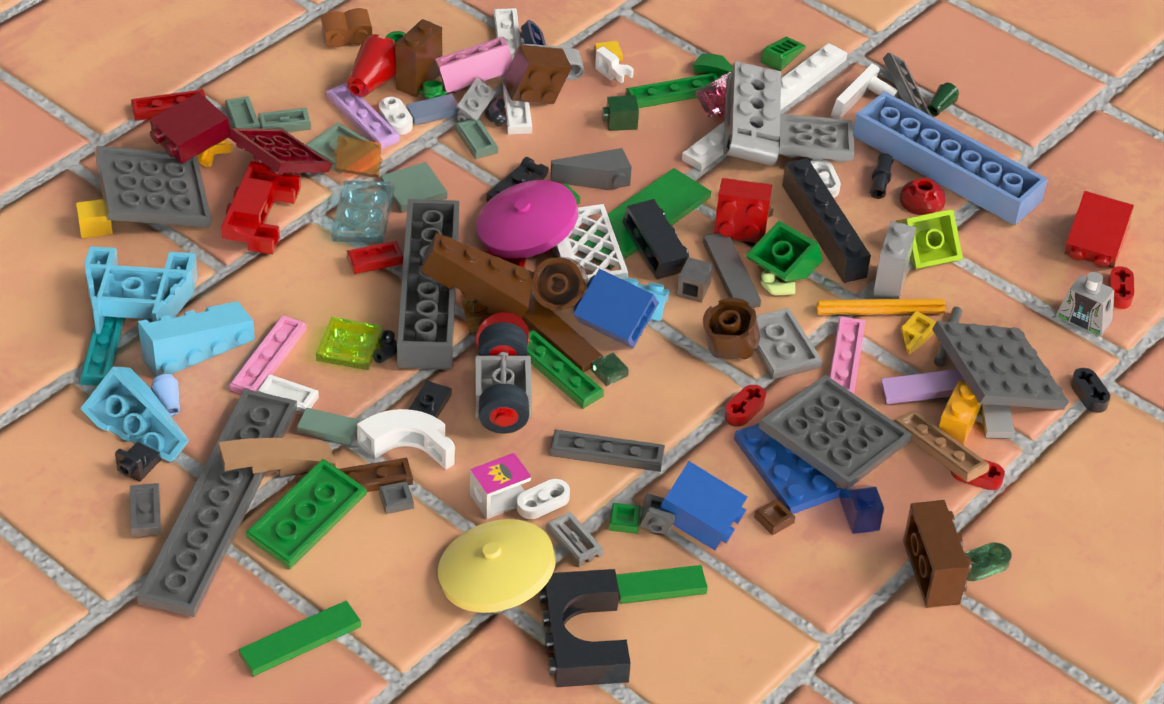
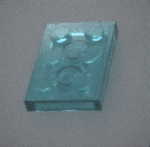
M344 181L331 232L332 241L383 243L395 191L394 182Z

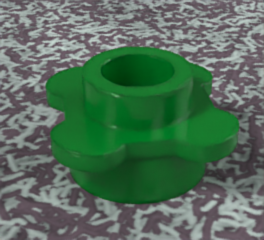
M436 80L424 82L423 88L419 89V93L424 94L426 99L447 95V91L442 89V82Z

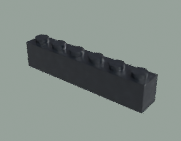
M806 158L785 163L782 186L842 282L847 283L867 278L871 255L810 160Z

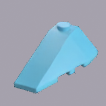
M113 366L80 408L99 428L110 431L126 441L139 442L160 452L161 458L169 462H173L189 442V439L150 387L131 368Z

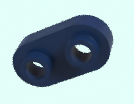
M527 20L521 26V36L524 39V43L546 46L541 29L533 21Z

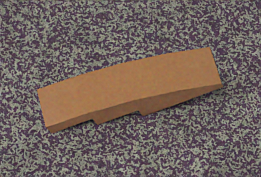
M249 438L218 442V450L224 471L251 467L252 474L278 470L281 477L309 472L322 459L336 467L330 445L326 442L293 438Z

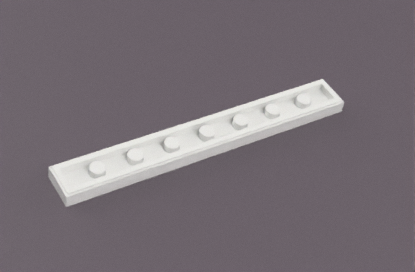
M493 9L496 39L504 37L509 46L513 61L514 51L521 45L517 9ZM501 77L508 135L532 134L529 102L512 101L503 83L505 77Z

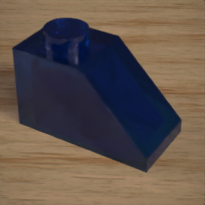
M857 485L849 489L838 488L840 490L839 499L852 534L880 531L884 505L877 487Z

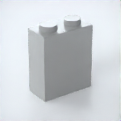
M890 222L880 253L872 299H900L908 272L916 227Z

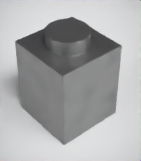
M688 257L679 275L677 296L702 303L711 284L713 264Z

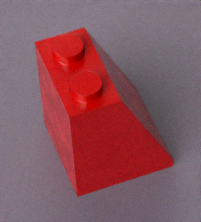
M1084 191L1066 242L1064 254L1069 255L1075 260L1084 259L1094 262L1095 265L1102 268H1114L1130 226L1134 205Z

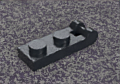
M525 157L514 171L487 193L486 201L488 202L495 195L513 185L527 181L544 180L549 168L543 164L538 165L533 159Z

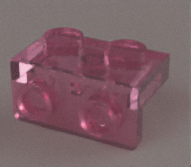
M732 71L695 92L708 118L715 114H718L719 117L725 115L726 78L729 73L732 74Z

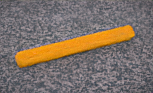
M942 298L818 300L816 303V312L819 315L914 314L916 311L922 314H943L946 310V303Z

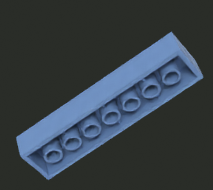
M885 91L856 113L853 137L884 154L891 155L898 162L934 180L945 188L1013 225H1017L1043 201L1047 178Z

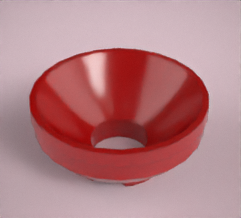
M930 178L916 179L903 186L900 193V203L907 211L916 215L940 212L945 205V193ZM919 187H925L931 190L924 191L921 190Z

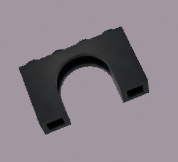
M615 569L553 573L547 584L539 591L540 604L545 603L546 608L542 609L543 627H548L549 633H545L546 651L552 652V657H548V670L550 676L555 675L556 687L629 682L631 662L627 639L585 641L572 635L565 627L568 620L582 613L617 611L619 589Z

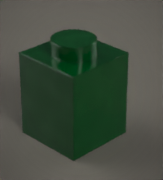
M636 95L607 97L606 107H602L603 121H607L609 131L638 130L639 108Z

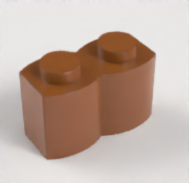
M355 8L346 12L333 11L321 15L322 31L327 47H341L349 43L362 44L368 36L373 35L367 9Z

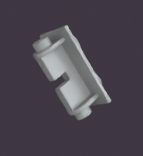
M476 78L456 106L460 109L457 113V120L459 122L471 119L477 121L496 92L479 78Z

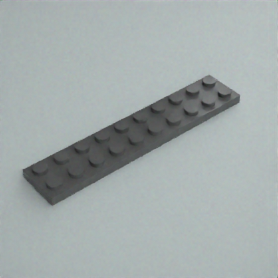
M244 389L137 595L138 604L191 617L196 616L266 473L252 474L251 467L224 471L218 450V442L249 438H283L297 410V400Z

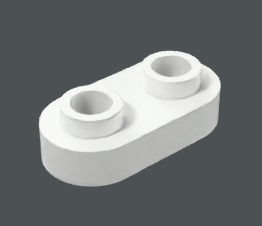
M386 97L379 102V115L399 135L407 134L412 130V116L400 99Z
M825 159L812 160L813 167L835 198L839 194L841 183L833 165Z
M551 479L522 492L518 496L517 511L522 517L527 519H536L565 506L569 502L570 487L565 481L560 479Z

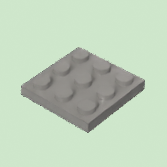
M780 114L779 155L789 158L797 156L809 157L812 160H821L822 158L833 159L836 162L853 161V121Z

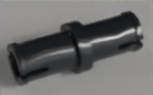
M880 154L878 156L877 166L872 173L873 183L870 193L876 199L885 197L887 184L892 178L890 171L894 160L889 154Z

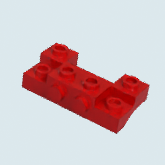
M251 161L240 186H236L234 190L233 202L227 205L226 217L221 226L222 239L246 242L248 251L273 254L280 239V229L277 225L265 224L274 201L295 203L301 189V177L286 173L279 175L270 171V167L266 164Z

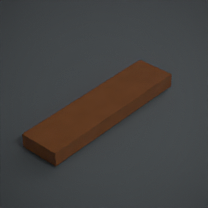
M535 297L530 298L529 307L522 317L526 325L536 331L582 372H586L603 362V355L551 309L543 307Z
M407 457L339 469L365 487L367 492L378 491L380 486L407 481L408 485H413V476ZM306 474L295 476V483L297 484Z

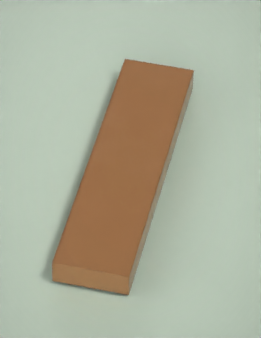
M916 410L894 420L896 424L912 434L910 441L964 481L969 482L989 471V463Z

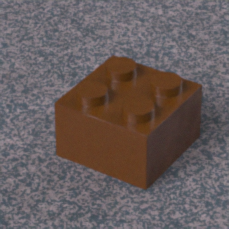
M520 45L503 83L512 101L554 104L572 67L564 50L561 48Z

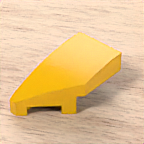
M916 311L902 325L901 334L906 353L911 354L934 334L932 328L936 321Z

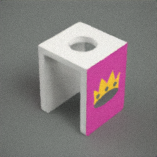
M512 453L470 469L469 495L487 520L517 508V498L525 491L521 484L529 482L531 475L516 454Z

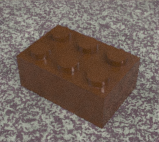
M945 500L911 503L903 543L926 608L958 605L961 603L963 592L967 590L966 579L968 573H971L972 565L970 557L964 553L962 535L957 533L955 529L954 514L948 510Z

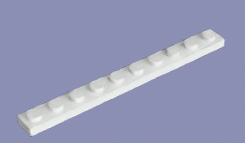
M828 43L782 77L780 110L846 61L847 52ZM724 122L684 151L682 161L702 171L722 156Z

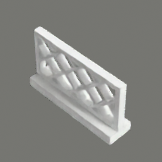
M604 204L579 207L578 220L575 227L562 242L552 248L554 257L572 258L579 262L583 268L593 271L592 274L587 275L588 282L593 275H596L599 269L620 279L628 278V271ZM589 215H601L597 221L588 218ZM582 223L591 226V228L588 231H585L578 227ZM597 229L607 233L603 238L594 235ZM574 233L582 238L577 242L570 239L569 236ZM587 240L597 243V245L594 248H590L583 244ZM603 246L613 250L610 255L600 252ZM579 250L588 255L582 259L574 254ZM593 257L603 261L600 266L590 262ZM611 264L618 267L619 270L609 271L605 268Z

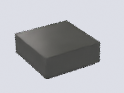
M407 481L379 487V494L386 514L414 509V501Z

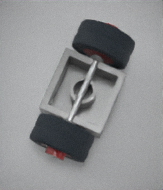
M506 322L494 323L483 329L478 339L479 356H476L475 419H480L481 424L489 431L507 434L522 429L527 424L528 419H531V356H527V336L519 326Z

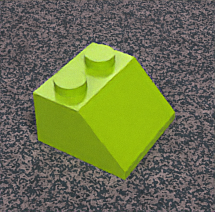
M953 209L895 221L896 223L916 227L910 263L914 269L963 259Z

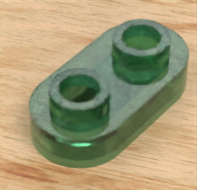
M993 542L965 552V555L970 557L971 562H974L971 563V573H968L966 580L979 581L1005 571L1009 567L1012 557L1010 549L1004 544Z

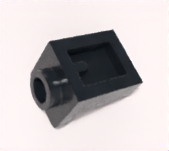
M136 442L128 452L122 449H118L115 452L117 471L126 477H132L140 482L161 461L160 452L139 442Z

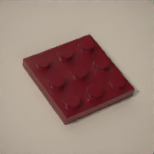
M231 128L228 138L234 141L239 149L248 151L253 155V159L265 163L270 167V171L279 175L284 173L300 175L304 172L318 174V172H329L332 166L330 161L284 129Z

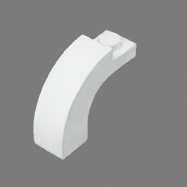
M407 409L389 410L372 415L357 424L358 444L374 459L391 449L410 446L428 453L445 470L454 465L455 445L450 438L445 437V424L427 413Z

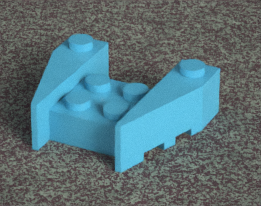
M90 246L84 264L96 334L101 333L106 316L152 319L153 322L158 321L159 317L166 315L175 318L194 293L198 278L196 253L169 252L165 268L119 266L116 248Z

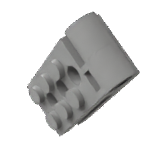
M738 61L734 62L732 74L729 73L726 78L723 154L770 166L775 165L780 148L777 141L780 138L781 71Z

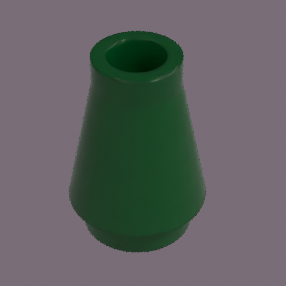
M946 82L938 86L930 104L927 106L931 115L938 116L942 111L957 102L959 90L955 85Z

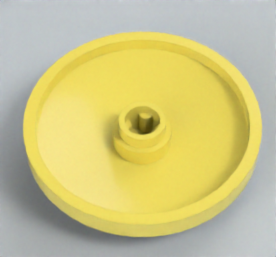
M495 520L469 529L446 548L439 561L438 579L443 593L454 605L472 612L502 611L526 602L547 584L555 568V552L549 536L540 527L522 520Z

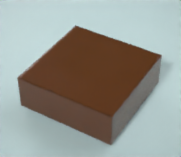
M778 499L755 511L754 518L771 535L795 523V516Z

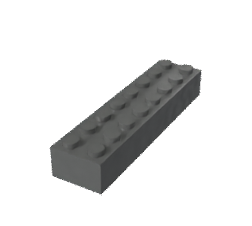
M408 199L397 339L398 368L452 369L456 288H447L421 272L424 253L436 233L456 241L459 240L460 201Z

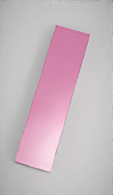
M282 315L232 380L230 391L242 395L244 389L257 391L268 375L275 373L304 334L306 323Z
M839 316L829 377L854 394L865 320Z

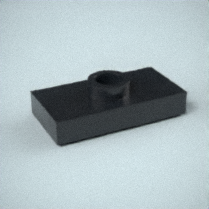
M426 380L408 410L420 411L438 418L452 395V388Z

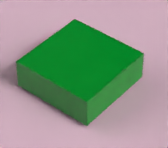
M612 503L609 531L638 534L641 506Z

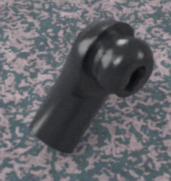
M391 330L381 332V339H379L380 349L373 353V358L377 363H382L397 354V341L394 339L395 333Z

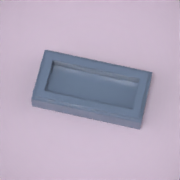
M452 94L406 104V109L412 116L414 125L457 116L460 110L456 107L458 103Z

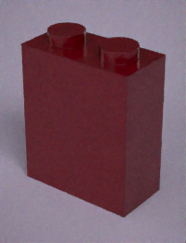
M200 92L149 119L152 140L156 144L163 146L167 154L177 159L181 164L227 139L230 133L228 117Z

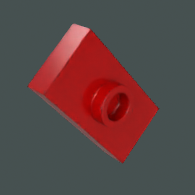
M397 241L347 250V259L354 274L403 264L404 256Z

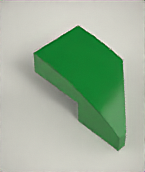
M701 54L693 64L694 73H716L720 81H726L728 74H732V66L722 55Z

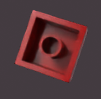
M722 178L718 194L714 234L719 233L724 237H731L734 240L758 243L766 234L772 184Z

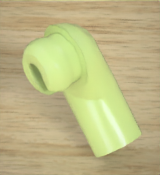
M767 270L761 273L762 279L760 283L770 294L775 296L796 294L795 282H779L775 275Z

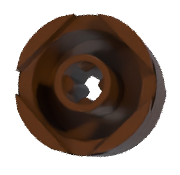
M549 258L540 263L534 271L532 293L543 307L552 310L569 309L574 307L583 298L587 291L588 276L583 266L572 258ZM556 278L565 280L563 284L564 289L556 288L555 285L558 283Z
M725 298L718 301L719 304L712 308L710 306L704 313L703 326L712 356L729 360L750 358L760 342V331L754 308L752 309L747 301L740 298Z

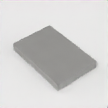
M790 308L757 315L760 342L755 351L772 380L822 367L820 356Z

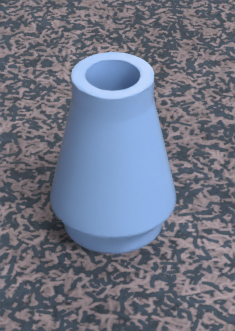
M171 374L157 376L152 381L151 390L171 416L179 414L181 408L179 405L178 381Z

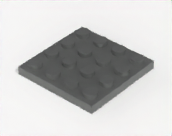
M96 146L95 157L107 220L210 227L212 219L197 156L181 164L177 159L170 157L164 151Z
M937 321L933 326L932 330L980 404L1064 410L1069 403L1062 392V388L1055 382L1049 369L1038 357L1037 351L1032 348L1022 330L1015 327L1007 328L994 325L985 326Z
M824 375L761 419L758 427L845 490H848L907 445L912 437L910 432L827 375Z

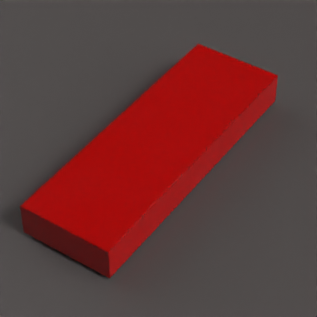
M204 89L131 99L134 120L151 119L198 92L205 97Z

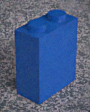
M599 269L596 275L590 278L587 291L583 298L575 305L573 315L580 323L634 348L659 302L654 294Z
M688 461L658 510L674 514L675 521L672 525L711 549L716 550L720 542L727 543L735 529L731 527L732 522L738 524L746 512V509L742 506L747 496Z

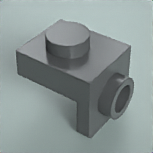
M647 493L643 503L639 527L654 533L668 534L675 521V515L658 510L665 498Z

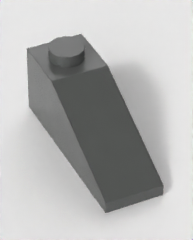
M623 148L551 160L550 180L560 184L566 183L567 185L609 190L630 186L632 166Z

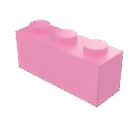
M500 37L436 58L435 61L447 93H456L462 91L464 87L472 85L476 78L485 83L488 79L494 77H505L512 63V57L504 37Z

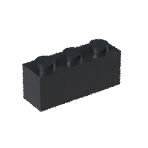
M655 199L627 206L622 223L656 279L681 273L689 257V252L680 242L675 228L671 227L663 209L658 206Z

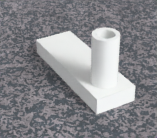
M872 63L836 99L831 117L841 119L868 90L877 95L885 91L894 97H897L899 92L877 78L880 68Z

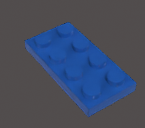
M760 423L735 431L734 440L776 498L792 514L838 498L840 490L830 478L758 428Z

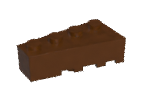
M439 233L435 234L424 253L421 272L449 289L454 287L459 289L467 300L473 302L475 299L488 307L487 312L492 315L507 312L515 314L522 319L529 307L534 272L478 250L475 247L458 242L450 237Z

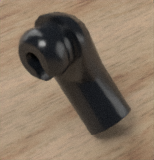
M496 97L486 109L485 116L491 123L494 122L496 126L500 127L507 118L502 114V108L505 105L504 101Z

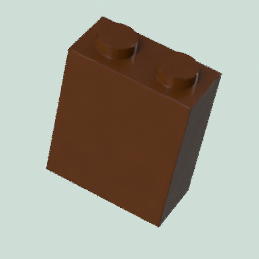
M421 19L395 43L397 90L417 97L421 94L419 89L423 88L424 82L435 80L440 75L435 59L442 57L441 26Z

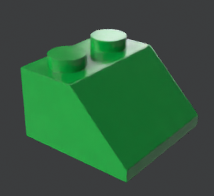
M779 220L746 254L747 259L786 282L807 279L823 261L818 242Z

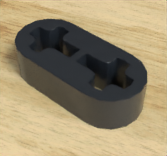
M1089 368L1076 369L1071 380L1072 389L1089 411L1095 413L1104 412L1108 408L1111 395L1093 370Z

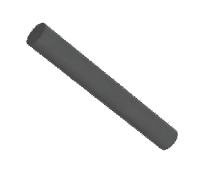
M960 307L952 308L948 322L959 323L962 314ZM941 342L934 359V363L937 366H943L948 355Z

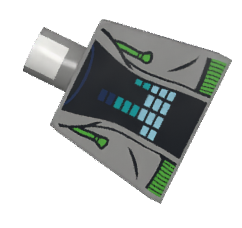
M1090 272L1087 277L1080 275L1069 289L1056 313V317L1101 337L1113 320L1114 290L1102 284L1103 276L1097 272Z

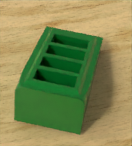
M786 36L762 50L761 63L782 71L805 50L806 45Z

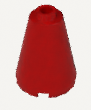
M373 34L362 42L347 80V88L353 95L365 97L396 76L395 42L388 37L383 39L378 37L379 34Z

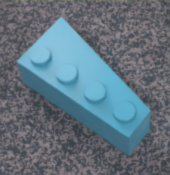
M238 301L207 307L205 312L196 313L194 310L184 312V316L171 318L170 315L159 317V320L149 323L147 319L138 321L142 358L155 377L162 374H173L255 340L253 319Z

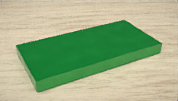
M322 459L246 531V538L284 566L291 569L367 495V489L331 463Z

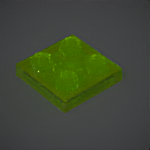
M330 317L316 352V361L369 370L373 361V353L377 350L379 340L381 339L383 326Z

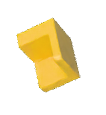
M103 199L76 203L81 238L113 234L111 220H107Z

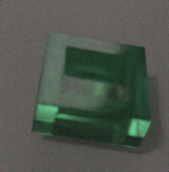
M614 353L591 363V371L606 387L627 377L629 374V368Z

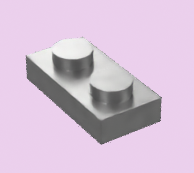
M159 483L130 486L132 537L161 534Z

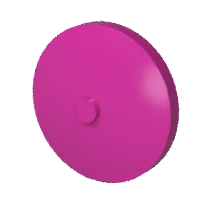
M548 180L519 183L501 191L488 201L478 216L477 232L483 246L497 256L505 258L534 256L558 245L571 233L578 220V206L572 192L560 183Z

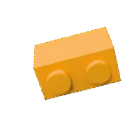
M958 381L941 416L939 425L940 429L963 445L981 408V404L966 382Z

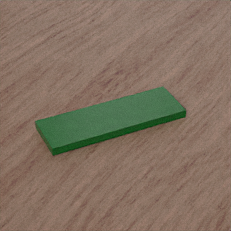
M673 168L608 213L623 260L639 250L622 223L627 206L655 199L672 226L710 199L711 191ZM598 229L594 233V235L601 238L607 234ZM577 235L573 240L578 242L582 237ZM587 240L583 245L594 248L597 243ZM604 246L600 250V252L610 255L613 251ZM593 257V259L599 262L600 264L603 262L602 260ZM609 264L606 268L611 270L615 266Z

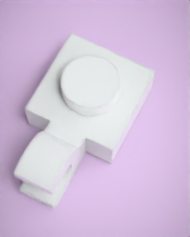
M604 46L596 50L595 69L609 80L615 78L619 83L624 82V75L633 78L634 70L631 66L620 65L619 58Z

